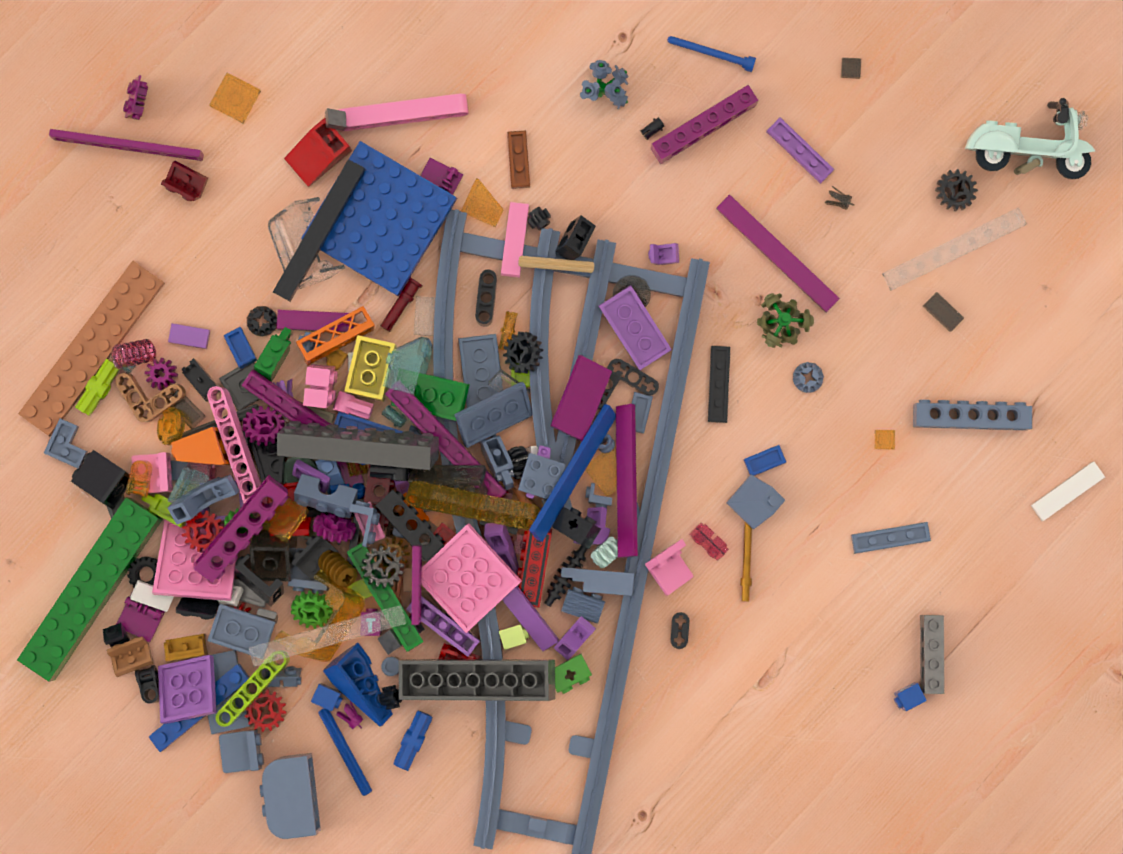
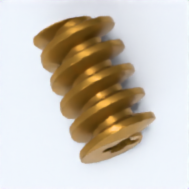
M327 550L319 557V568L338 587H348L356 580L357 570L340 553Z

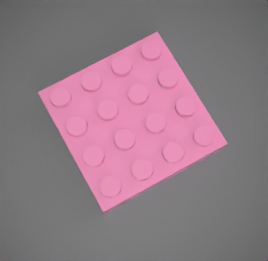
M164 520L152 591L153 595L231 601L236 573L235 563L238 557L232 565L228 564L226 566L223 576L219 580L215 579L212 583L194 570V562L204 552V548H202L201 553L197 552V547L194 550L190 549L191 543L185 544L187 537H182L186 530ZM214 525L213 528H212V530H213V534L215 535V534H216V528H215V525ZM191 529V536H192V538H193V536H194V530H193V529ZM200 529V532L202 534H207V531H205V529ZM204 540L200 544H207L210 540ZM229 541L224 545L227 548H232L235 544ZM215 556L212 558V561L218 563L222 561V558Z
M469 523L422 567V586L465 633L472 629L522 582Z

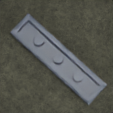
M928 522L851 535L854 554L931 541Z

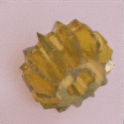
M393 537L391 544L387 538L385 539L387 546L384 544L379 545L384 550L390 547V551H393V548H396V551L399 552L396 557L401 556V560L404 563H408V560L403 557L404 555L410 556L409 552H404L409 546L404 545L401 547L404 542L403 539H400L398 544H396L397 539Z

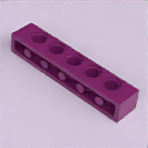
M747 85L653 142L651 150L661 165L754 108L758 103V99L750 86Z
M268 475L194 562V570L212 583L215 579L219 580L225 573L224 569L228 564L232 565L238 557L237 553L241 549L245 550L250 543L249 539L262 530V524L266 519L269 521L276 512L274 510L277 506H282L288 499L287 488ZM265 497L273 499L269 504L263 503L262 500ZM252 512L260 514L256 519L251 518L249 515ZM239 527H246L248 529L245 533L237 531ZM231 541L235 545L232 548H227L224 544ZM219 556L222 558V561L216 563L212 561V558Z

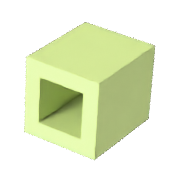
M521 624L499 631L504 650L527 643L526 639L529 638L528 632L524 627L522 628Z

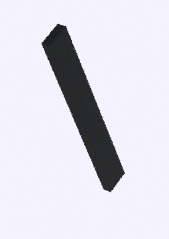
M349 159L347 160L274 288V294L291 302L366 170L364 167Z

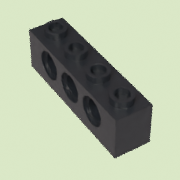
M392 490L375 507L411 546H422V558L428 562L444 547L443 543L445 541L438 533L434 535L430 531L432 527L425 519L421 521L417 517L419 512L412 505L409 507L404 502L406 498L399 491L395 492ZM396 505L403 507L404 513L402 516L394 515L393 508ZM410 519L417 523L414 531H410L406 527V523ZM422 534H427L430 537V542L427 545H422L419 541Z

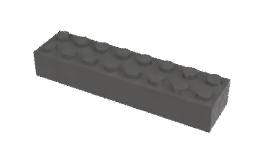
M290 421L277 433V456L430 470L438 460L439 437L433 436L431 433L416 435L411 431L395 433V430H384L383 432L376 431L375 428H365V430L357 429L355 426L340 428L335 424L320 426L319 423L301 424L300 421Z
M399 660V700H555V660Z

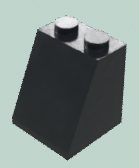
M93 450L85 456L84 463L80 469L78 468L74 471L71 482L113 510L133 482V476Z

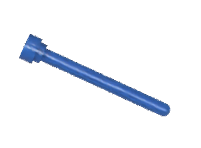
M669 36L667 39L670 44L742 65L745 71L751 73L756 58L752 56L742 58L673 36Z

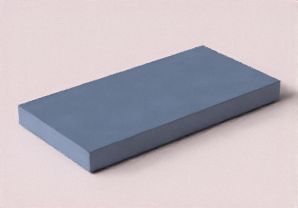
M496 334L458 338L463 381L466 384H470L466 399L467 408L503 391Z
M523 382L517 383L454 414L466 448L533 416L526 386Z
M236 650L212 655L214 657L215 682L238 664ZM233 693L224 702L217 706L216 712H218L235 693ZM238 697L235 700V704L237 707L242 708L244 701ZM246 710L232 725L226 727L217 724L215 719L217 713L208 715L211 734L250 726L248 724L249 718H245V715L248 714ZM224 712L222 714L223 721H230L229 713Z

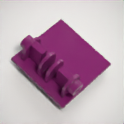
M141 75L133 79L132 83L130 82L128 85L127 93L130 95L123 107V112H126L125 118L132 115L133 119L139 120L142 117L144 109L142 106L145 103L136 99L146 100L148 86L146 82L140 81Z
M429 158L420 176L453 195L463 174L454 167L450 168Z
M128 596L124 602L126 605L116 624L122 623L127 632L137 637H144L146 641L151 642L165 611L131 600Z

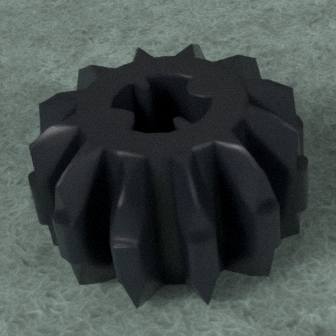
M523 446L513 447L507 451L513 464V477L515 479L522 478L528 458V452Z

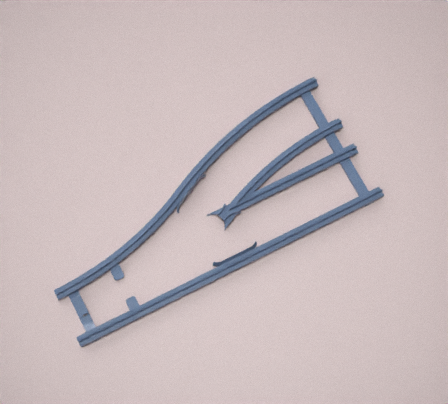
M458 209L450 210L445 222L434 312V376L453 380L454 306L460 252L502 261L505 245L503 240L464 233L467 213L461 212ZM542 228L538 247L524 245L523 256L565 259L555 252L558 247L560 232L552 228ZM598 239L594 259L582 256L575 259L576 261L594 262V271L592 273L535 268L529 333L537 336L536 341L542 342L539 348L544 350L540 352V356L543 359H538L540 365H534L535 371H530L531 404L536 445L538 449L539 446L551 448L549 459L566 464L565 469L573 457L576 439L558 430L555 442L554 428L551 427L552 411L549 387L548 338L554 271L590 278L570 375L578 355L593 360L602 316L599 305L605 302L608 282L624 286L631 285L634 288L683 297L640 510L637 503L638 556L628 557L624 573L635 574L634 595H623L595 738L573 735L570 739L568 749L570 754L590 758L578 823L575 825L500 809L505 741L526 745L530 741L532 729L529 725L506 721L505 701H486L484 775L478 824L473 846L481 847V849H493L496 830L498 829L573 845L571 854H592L648 574L645 563L651 559L710 262L703 261V259L691 258L686 278L612 263L616 243L609 242L606 239L605 241ZM436 416L458 440L456 421ZM440 451L456 533L460 532L469 523L482 537L472 502L475 492L471 490L468 498L464 475ZM570 497L564 505L569 510L572 507ZM547 499L542 500L543 506ZM494 607L478 622L483 659H502L496 608Z

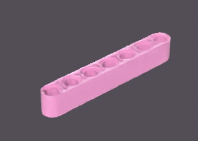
M453 94L339 109L346 113L347 127L344 131L461 117L469 114L466 94Z
M215 386L209 389L207 397L243 503H245L261 483L231 395L226 388ZM218 391H221L222 397L220 400L216 399V393ZM224 409H227L228 416L224 419L222 412ZM233 427L234 434L230 437L228 430ZM237 445H239L241 449L238 455H236L234 451ZM243 463L247 466L245 473L241 472V465ZM248 482L253 484V489L250 492L247 489ZM266 497L262 500L265 504H267Z

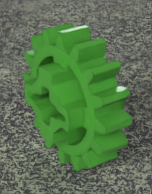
M309 590L308 594L301 592L300 596H295V600H293L291 605V614H294V620H300L299 625L305 623L306 628L310 625L314 629H316L317 625L322 628L324 623L329 624L330 619H332L334 605H330L331 599L325 600V594L319 596V591L312 594L311 590Z

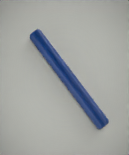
M323 708L318 714L361 794L365 796L371 793L372 789L331 712Z

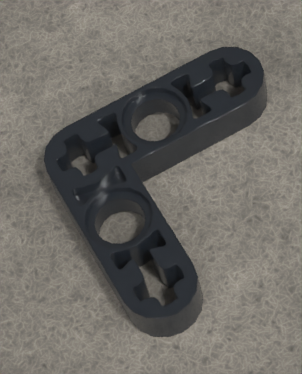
M614 359L607 367V369L612 371L609 379L613 382V386L610 389H605L604 392L608 393V395L605 396L603 394L601 398L603 403H599L598 409H601L607 403L620 380L643 394L650 396L656 394L659 384L654 378L625 361ZM617 363H620V368L623 370H625L626 367L629 368V370L626 372L625 378L621 377L623 372L619 370L617 372L613 371V364L617 365ZM631 372H636L639 375V380L635 383L630 382L628 379V375ZM642 377L646 378L644 380L645 383H654V391H646L647 387L643 384L641 388L637 386L641 382Z

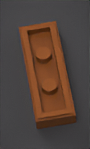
M526 130L507 132L511 189L530 188Z

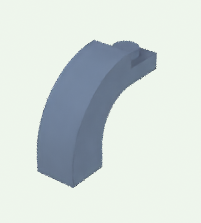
M231 474L222 478L217 477L184 494L167 509L175 523L180 524L191 520L211 504L236 495L239 489Z

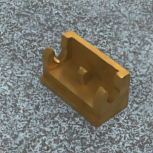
M205 633L169 639L164 642L166 662L208 655Z

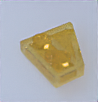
M476 178L461 212H466L467 215L496 228L504 210L482 182Z

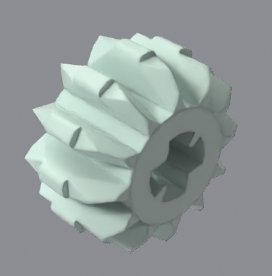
M611 536L604 543L598 545L591 553L593 562L600 568H605L618 557V540Z

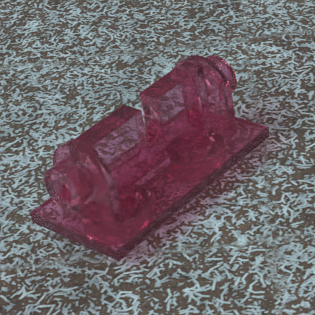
M700 523L690 535L697 544L707 551L710 557L718 561L729 548L726 547L727 544L718 536L712 540L711 537L714 532L706 524Z

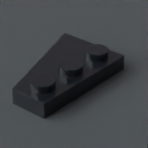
M275 438L274 444L269 441L267 446H265L264 442L257 445L256 440L252 443L250 442L261 481L263 482L270 475L280 484L284 485L285 456H277V439Z

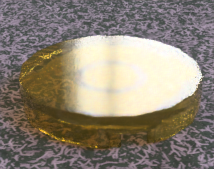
M169 407L163 411L162 415L164 416L158 421L157 436L162 441V444L172 446L171 442L182 438L185 429V416L179 408Z

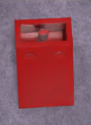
M324 118L309 130L284 159L304 183L310 187L352 150L336 129L326 128V118Z

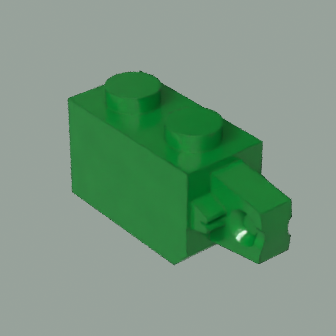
M284 327L280 335L271 336L254 365V370L271 382L290 351L291 341H289V338L292 335V330Z

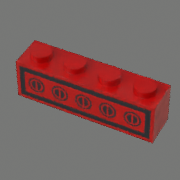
M551 528L543 542L536 540L529 530L524 531L523 542H526V548L521 550L520 560L523 561V567L518 568L517 576L522 582L518 587L530 603L537 608H540L552 535Z

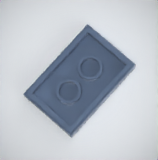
M220 604L207 641L264 659L276 621Z

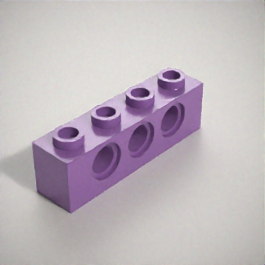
M421 595V621L466 656H469L481 640L469 631L465 633L450 616ZM412 602L410 603V605H409V606L407 607V609H406V610L409 611L411 614H412Z

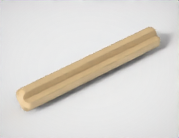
M520 256L518 260L520 267L587 273L594 271V262L530 256Z

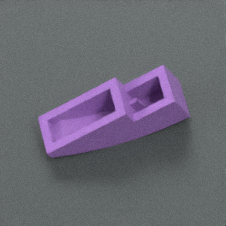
M504 521L485 524L484 536L488 545L517 575L519 565Z

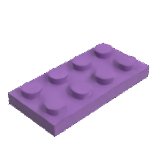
M631 285L599 305L600 310L639 370L672 350Z

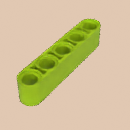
M278 650L273 652L217 712L215 719L218 725L222 727L232 725L288 665L290 657L286 651ZM277 654H281L284 657V662L281 665L275 661ZM264 668L268 669L271 673L269 679H265L262 676ZM250 683H254L257 686L255 694L249 691ZM238 697L244 701L242 708L237 707L235 704V700ZM224 712L229 713V722L223 721L222 714Z

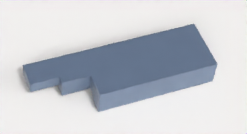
M562 567L561 577L572 578V581L584 582L583 592L634 595V573Z

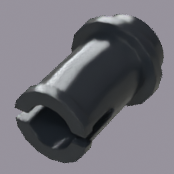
M659 117L653 118V122L641 129L640 132L648 140L659 130L663 131L662 128L665 125Z

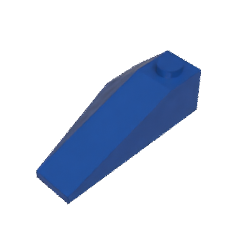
M356 643L333 659L323 672L342 694L381 727L393 714L391 709L386 710V706L381 705L379 695L382 692L377 684V681H379L378 677L372 672L370 667L372 663L369 656L360 644Z

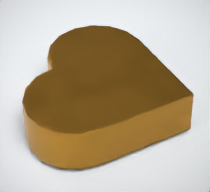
M338 349L325 356L328 359L327 365L336 366L335 371L339 370L347 359L348 354Z

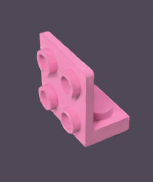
M163 452L132 456L134 494L173 492L171 453Z
M682 539L645 563V566L666 596L693 578V574L680 556L682 553L680 549L686 546Z

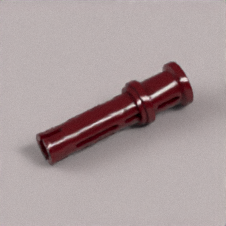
M410 277L380 326L391 332V329L408 303L414 300V295L423 285Z

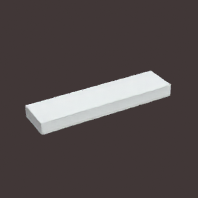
M1091 462L1033 503L1031 507L1040 520L1044 521L1101 481L1105 476L1096 463Z

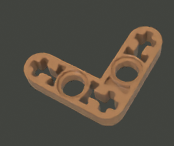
M121 373L116 377V386L140 422L152 421L180 402L186 395L185 388L182 385L172 384L148 400L132 374ZM123 378H128V385L122 384L124 382ZM173 389H178V390H179V392L177 393L178 397H177V396H172L171 398H168V397H167V396H170V395H172V394L174 393V390H173ZM134 392H137L140 396L137 403H134L131 399V395ZM158 398H162L165 401L162 409L156 405ZM143 410H148L147 417L142 416L144 414Z

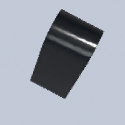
M489 269L484 270L479 277L475 313L477 323L483 327L489 326L493 321L497 289V276L494 271ZM487 275H491L494 278L490 284H486L483 281ZM484 294H490L492 299L490 302L485 303L481 300V297ZM484 312L490 315L489 319L485 322L479 319L480 314Z

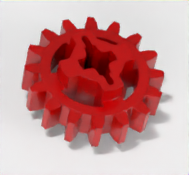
M206 510L204 515L200 511L198 516H194L191 520L186 521L188 523L187 526H182L186 530L182 537H187L185 544L191 543L190 549L194 550L197 547V552L201 553L202 548L205 550L224 528V526L219 525L222 522L221 519L215 520L217 517L215 513L210 516L209 511ZM200 519H206L203 523H196ZM214 525H215V528H216V534H215V535L213 534V530H212V528H213ZM201 528H203V529H205V531H207V534H206V535H204V534H202V533L200 532V529H201ZM191 529L194 530L193 538L191 536ZM204 540H210L207 544H200Z
M267 689L265 694L262 692L246 709L249 713L245 715V718L250 717L251 720L248 724L254 723L255 730L260 726L262 732L265 731L266 727L272 731V725L278 728V721L285 720L281 715L287 713V711L282 710L286 703L280 702L283 697L277 698L276 691L270 694L269 689ZM262 697H268L264 703L257 702ZM274 701H275V702L277 703V705H278V709H279L278 713H277L276 711H274V708H273V703H274ZM269 704L268 710L271 711L270 714H265L261 719L263 712L261 707ZM252 709L257 710V719L254 718ZM266 718L275 719L271 723H263Z

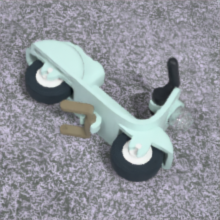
M1061 98L1059 102L1050 101L1047 104L1049 109H1056L1053 122L1058 126L1064 125V140L1020 137L1021 127H1017V123L1006 122L1004 126L998 125V121H986V124L980 125L970 135L965 146L967 150L976 151V160L979 166L987 171H998L1008 164L1011 155L1031 156L1026 163L1014 170L1016 175L1025 174L1037 166L1042 167V158L1056 159V167L1059 173L1068 179H1079L1085 176L1092 164L1089 152H1095L1092 145L1079 139L1078 130H1082L1084 126H1087L1088 115H1085V111L1077 112L1073 107L1069 108V102L1065 98Z

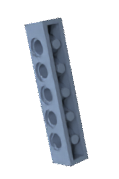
M919 400V403L913 405V427L1028 431L1032 429V406H1026L1025 402H1015L1014 405H1007V402H995V405H988L987 401H977L976 404H969V401H957V404H950L949 400H938V403H930V400ZM931 409L937 410V419L930 416ZM951 409L957 412L956 419H952L949 416ZM969 410L976 412L975 420L969 418ZM989 410L995 413L996 417L994 420L988 418ZM1008 411L1014 413L1015 418L1013 421L1007 418Z

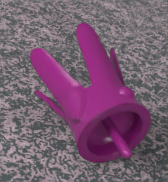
M351 701V706L346 703L344 711L348 717L340 711L336 715L347 722L350 728L354 729L358 725L362 729L360 726L363 720L362 716L357 713Z

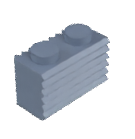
M573 587L572 590L568 589L561 611L577 617L582 616L584 619L598 624L605 601H602V596L591 593V596L585 595L582 589Z

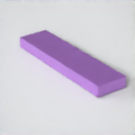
M781 117L766 131L820 184L834 171V168Z
M518 586L502 599L542 651L559 642V638Z

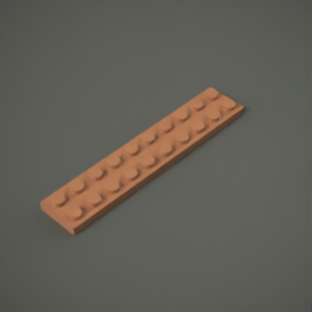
M133 260L18 414L51 437L59 419L66 417L85 391L86 384L90 378L96 375L104 361L110 358L165 283Z

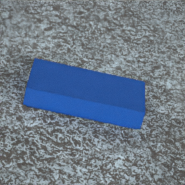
M241 327L223 335L240 369L257 361Z
M780 445L743 459L749 475L753 476L786 463Z

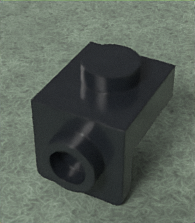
M122 623L103 629L104 643L106 645L109 644L111 648L116 644L130 641V637Z

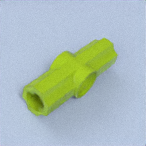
M106 359L97 374L92 376L86 384V391L75 408L91 416L100 400H103L109 393L111 383L121 367Z

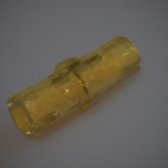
M506 311L504 325L500 330L502 335L498 349L505 350L503 347L509 345L506 340H512V334L516 333L514 328L518 313Z

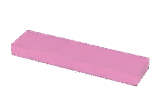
M510 202L501 276L520 278L521 267L518 265V260L520 256H523L529 204Z

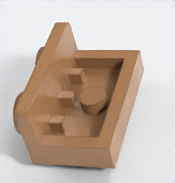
M144 637L132 638L126 643L116 644L106 650L107 654L111 657L116 677L154 664L149 643Z

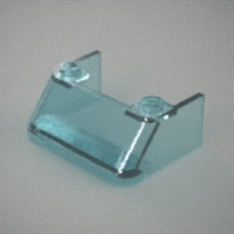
M421 336L393 349L392 353H388L386 364L389 365L383 387L414 395L419 373L427 374L433 345L429 338Z

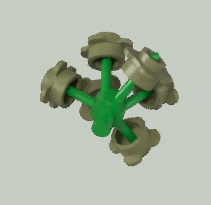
M781 293L767 295L764 299L765 302L761 304L763 308L767 307L769 311L776 310L779 314L778 318L776 319L770 312L765 311L763 316L757 319V325L767 334H762V337L766 339L765 343L772 348H775V346L782 348L783 345L780 342H787L792 345L798 342L797 337L800 334V330L789 326L791 322H798L799 328H804L805 332H809L810 327L814 324V317L810 315L809 309H805L804 313H800L796 306L797 301L791 299L790 302H782L780 300L782 297ZM778 323L779 326L775 333L771 332L770 330L774 329Z

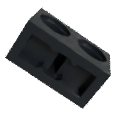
M580 215L570 222L555 252L566 260H575L580 257L596 226Z

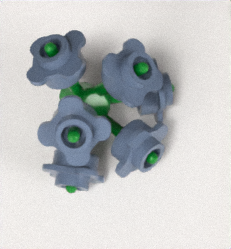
M603 60L591 63L589 68L593 70L592 75L597 78V82L590 83L588 80H584L580 97L596 101L598 97L606 95L611 102H614L613 105L618 106L617 109L620 106L624 107L628 103V96L625 95L626 91L620 85L624 82L626 85L629 84L626 80L629 77L627 71L623 68L619 69L615 65L616 70L612 72L609 63ZM612 72L614 78L607 83L602 82V79Z

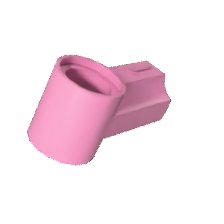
M339 391L333 410L369 420L374 404Z

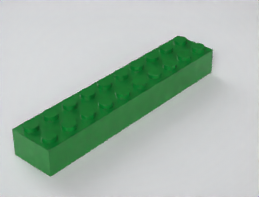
M126 497L17 661L48 682L56 680L127 574L128 568L131 567L130 564L135 562L163 519L150 512L149 509L134 499Z

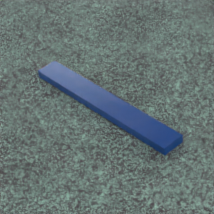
M603 405L530 527L529 531L536 540L543 542L615 421L616 414L610 405Z

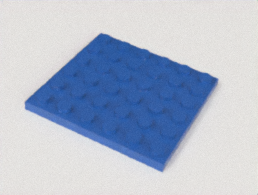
M359 141L349 160L364 167L366 170L320 250L396 296H399L458 198ZM314 218L312 219L311 223L309 224L308 228L306 229V231H305V233L303 234V236L301 237V239L304 238V236H305L306 232L308 231L310 225L312 224Z

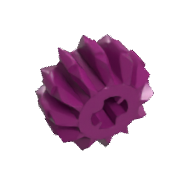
M160 358L158 362L156 359H153L154 366L147 365L151 370L145 371L144 374L150 376L146 379V382H152V388L158 387V390L162 391L163 386L165 388L170 386L169 382L172 384L176 383L172 377H178V374L173 372L177 367L175 365L171 366V360L165 362L164 358ZM162 371L165 373L164 377L158 375V372Z

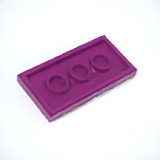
M578 355L552 420L551 427L579 441H583L590 429L612 371L582 355Z

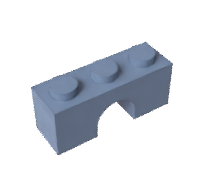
M301 474L294 492L295 503L302 507L315 508L320 512H330L338 517L351 518L350 504H356L358 489L339 484L333 494L325 495L320 492L321 484L319 478Z

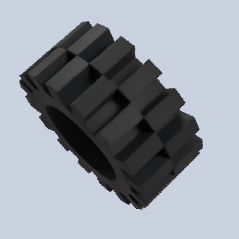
M151 557L137 558L135 562L130 564L131 567L128 568L129 574H127V577L130 578L129 583L134 588L138 580L142 581L139 576L140 570L143 567H150L153 570V578L145 583L154 585L157 559Z

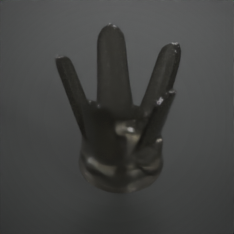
M834 186L832 187L839 193L830 190L829 194L840 202L825 201L826 205L838 206L845 210L848 209L849 205H855L850 203L852 196L843 194Z

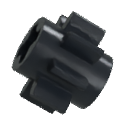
M537 207L528 214L530 217L528 223L532 229L537 227L538 230H541L551 223L549 221L551 215L546 208L542 210L540 207Z
M396 685L383 687V692L379 695L381 705L386 706V710L399 708V703L402 700H399V689H396Z

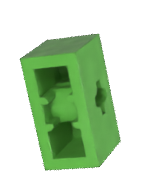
M582 654L555 667V689L557 693L562 692V694H565L573 689L572 685L578 682L582 685L590 680L589 676L592 673ZM569 669L571 672H576V674L573 675V680H571L570 678H565V676L567 675V670Z

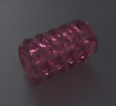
M149 339L117 344L112 349V362L117 369L126 368L129 365H140L142 362H153V359L156 358L155 346Z

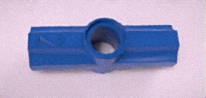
M419 710L417 711L410 728L407 729L403 737L402 746L393 763L395 766L409 771L416 753L419 752L424 742L425 733L432 721V716Z

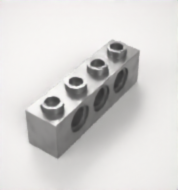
M920 615V688L924 694H944V615Z

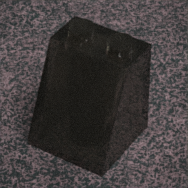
M262 524V530L253 536L249 546L251 571L262 581H275L278 578L280 581L291 582L294 567L291 563L293 562L292 557L296 553L297 536H270L271 524Z

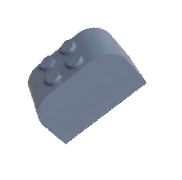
M312 753L283 756L271 762L263 772L262 785H260V795L264 797L265 805H262L263 817H266L269 830L276 837L282 839L317 835L321 831Z

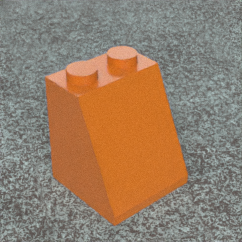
M211 427L171 442V452L176 461L230 465L218 427Z

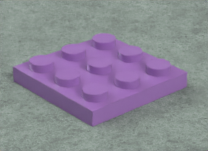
M212 655L158 666L160 723L167 724L217 713L214 657Z

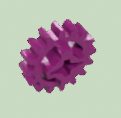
M259 406V410L252 408V414L246 413V418H243L242 431L245 432L246 438L250 437L251 443L256 440L257 445L264 442L265 446H267L269 441L273 444L275 443L277 433L284 427L285 421L282 420V414L277 415L276 410L270 411L269 406L266 410H263V407Z
M328 512V515L321 513V516H316L313 523V532H317V536H323L324 540L328 538L330 542H335L336 540L340 543L341 540L345 542L348 539L352 540L356 527L355 523L351 522L352 519L338 517Z

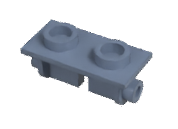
M294 666L284 668L267 687H280V680H283L284 687H297L301 685L300 674L302 668ZM264 668L262 676L265 679H269L271 673L268 669Z

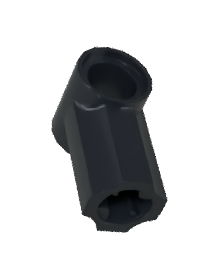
M370 465V477L408 481L409 468Z

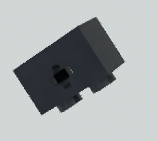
M563 507L552 527L578 544L590 549L601 528L595 525L597 521L588 516L586 518L581 517L582 512L573 507L570 510Z

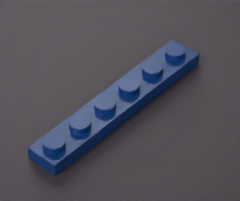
M240 664L234 666L215 682L216 707L235 693L249 679L248 674ZM205 716L163 724L149 738L158 751L162 752Z

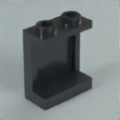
M249 554L245 557L241 556L236 561V577L272 607L284 594L283 583L278 578L270 586L264 583L249 570L253 566L252 558Z

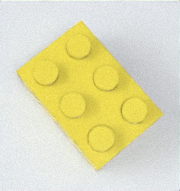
M357 335L344 392L384 402L396 353V344Z

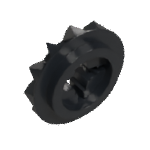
M257 306L250 310L247 316V326L253 334L267 336L275 330L277 316L272 309L266 306ZM264 315V319L269 323H263L260 327L259 322L254 319H260Z

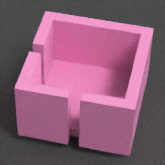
M311 364L307 367L305 384L310 385V388H305L303 406L327 408L332 402H335L336 390H333L334 383H337L338 371H335L336 366Z

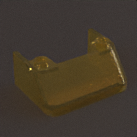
M320 569L313 578L329 587L325 595V601L328 606L335 609L315 641L308 637H300L296 640L281 630L274 640L299 656L328 662L332 659L364 609L365 599L349 587H338Z

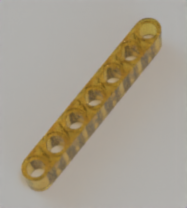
M412 481L405 497V502L412 507L525 530L530 529L540 512V509L533 504L421 481Z

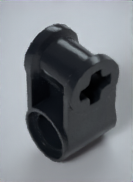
M152 665L148 669L135 670V677L142 700L145 703L159 702L157 667ZM151 689L156 693L153 700H150L148 697V692Z

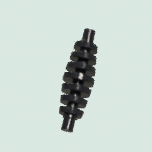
M581 545L577 551L573 550L571 553L574 557L568 556L566 558L570 563L563 562L561 565L565 568L579 567L582 569L583 565L580 563V560L585 562V553L588 548ZM558 568L557 572L561 574L562 569ZM554 575L553 578L558 582L555 584L551 581L550 586L553 589H547L548 597L544 604L551 607L556 599L560 600L562 597L558 594L560 592L563 594L567 592L563 587L570 588L572 585L567 580L572 581V578Z

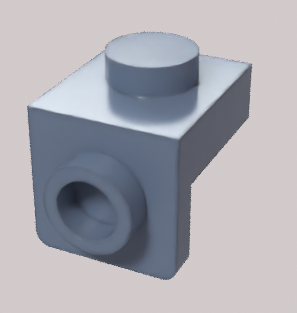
M591 483V487L587 486L585 498H589L588 503L596 504L595 507L604 508L612 505L611 497L594 495L595 483Z

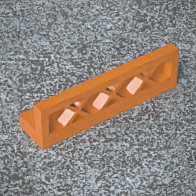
M364 306L296 341V344L304 357L306 365L309 366L355 341L357 335L365 336L374 331L375 325ZM362 312L367 321L362 324L354 323V317ZM345 323L349 325V329L347 332L341 333L336 331L337 326ZM328 332L333 335L330 341L324 342L319 340L321 334ZM307 341L315 342L314 349L307 353L302 344Z

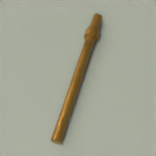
M745 522L743 575L740 578V586H742L741 601L749 602L750 586H752V578H750L752 528Z

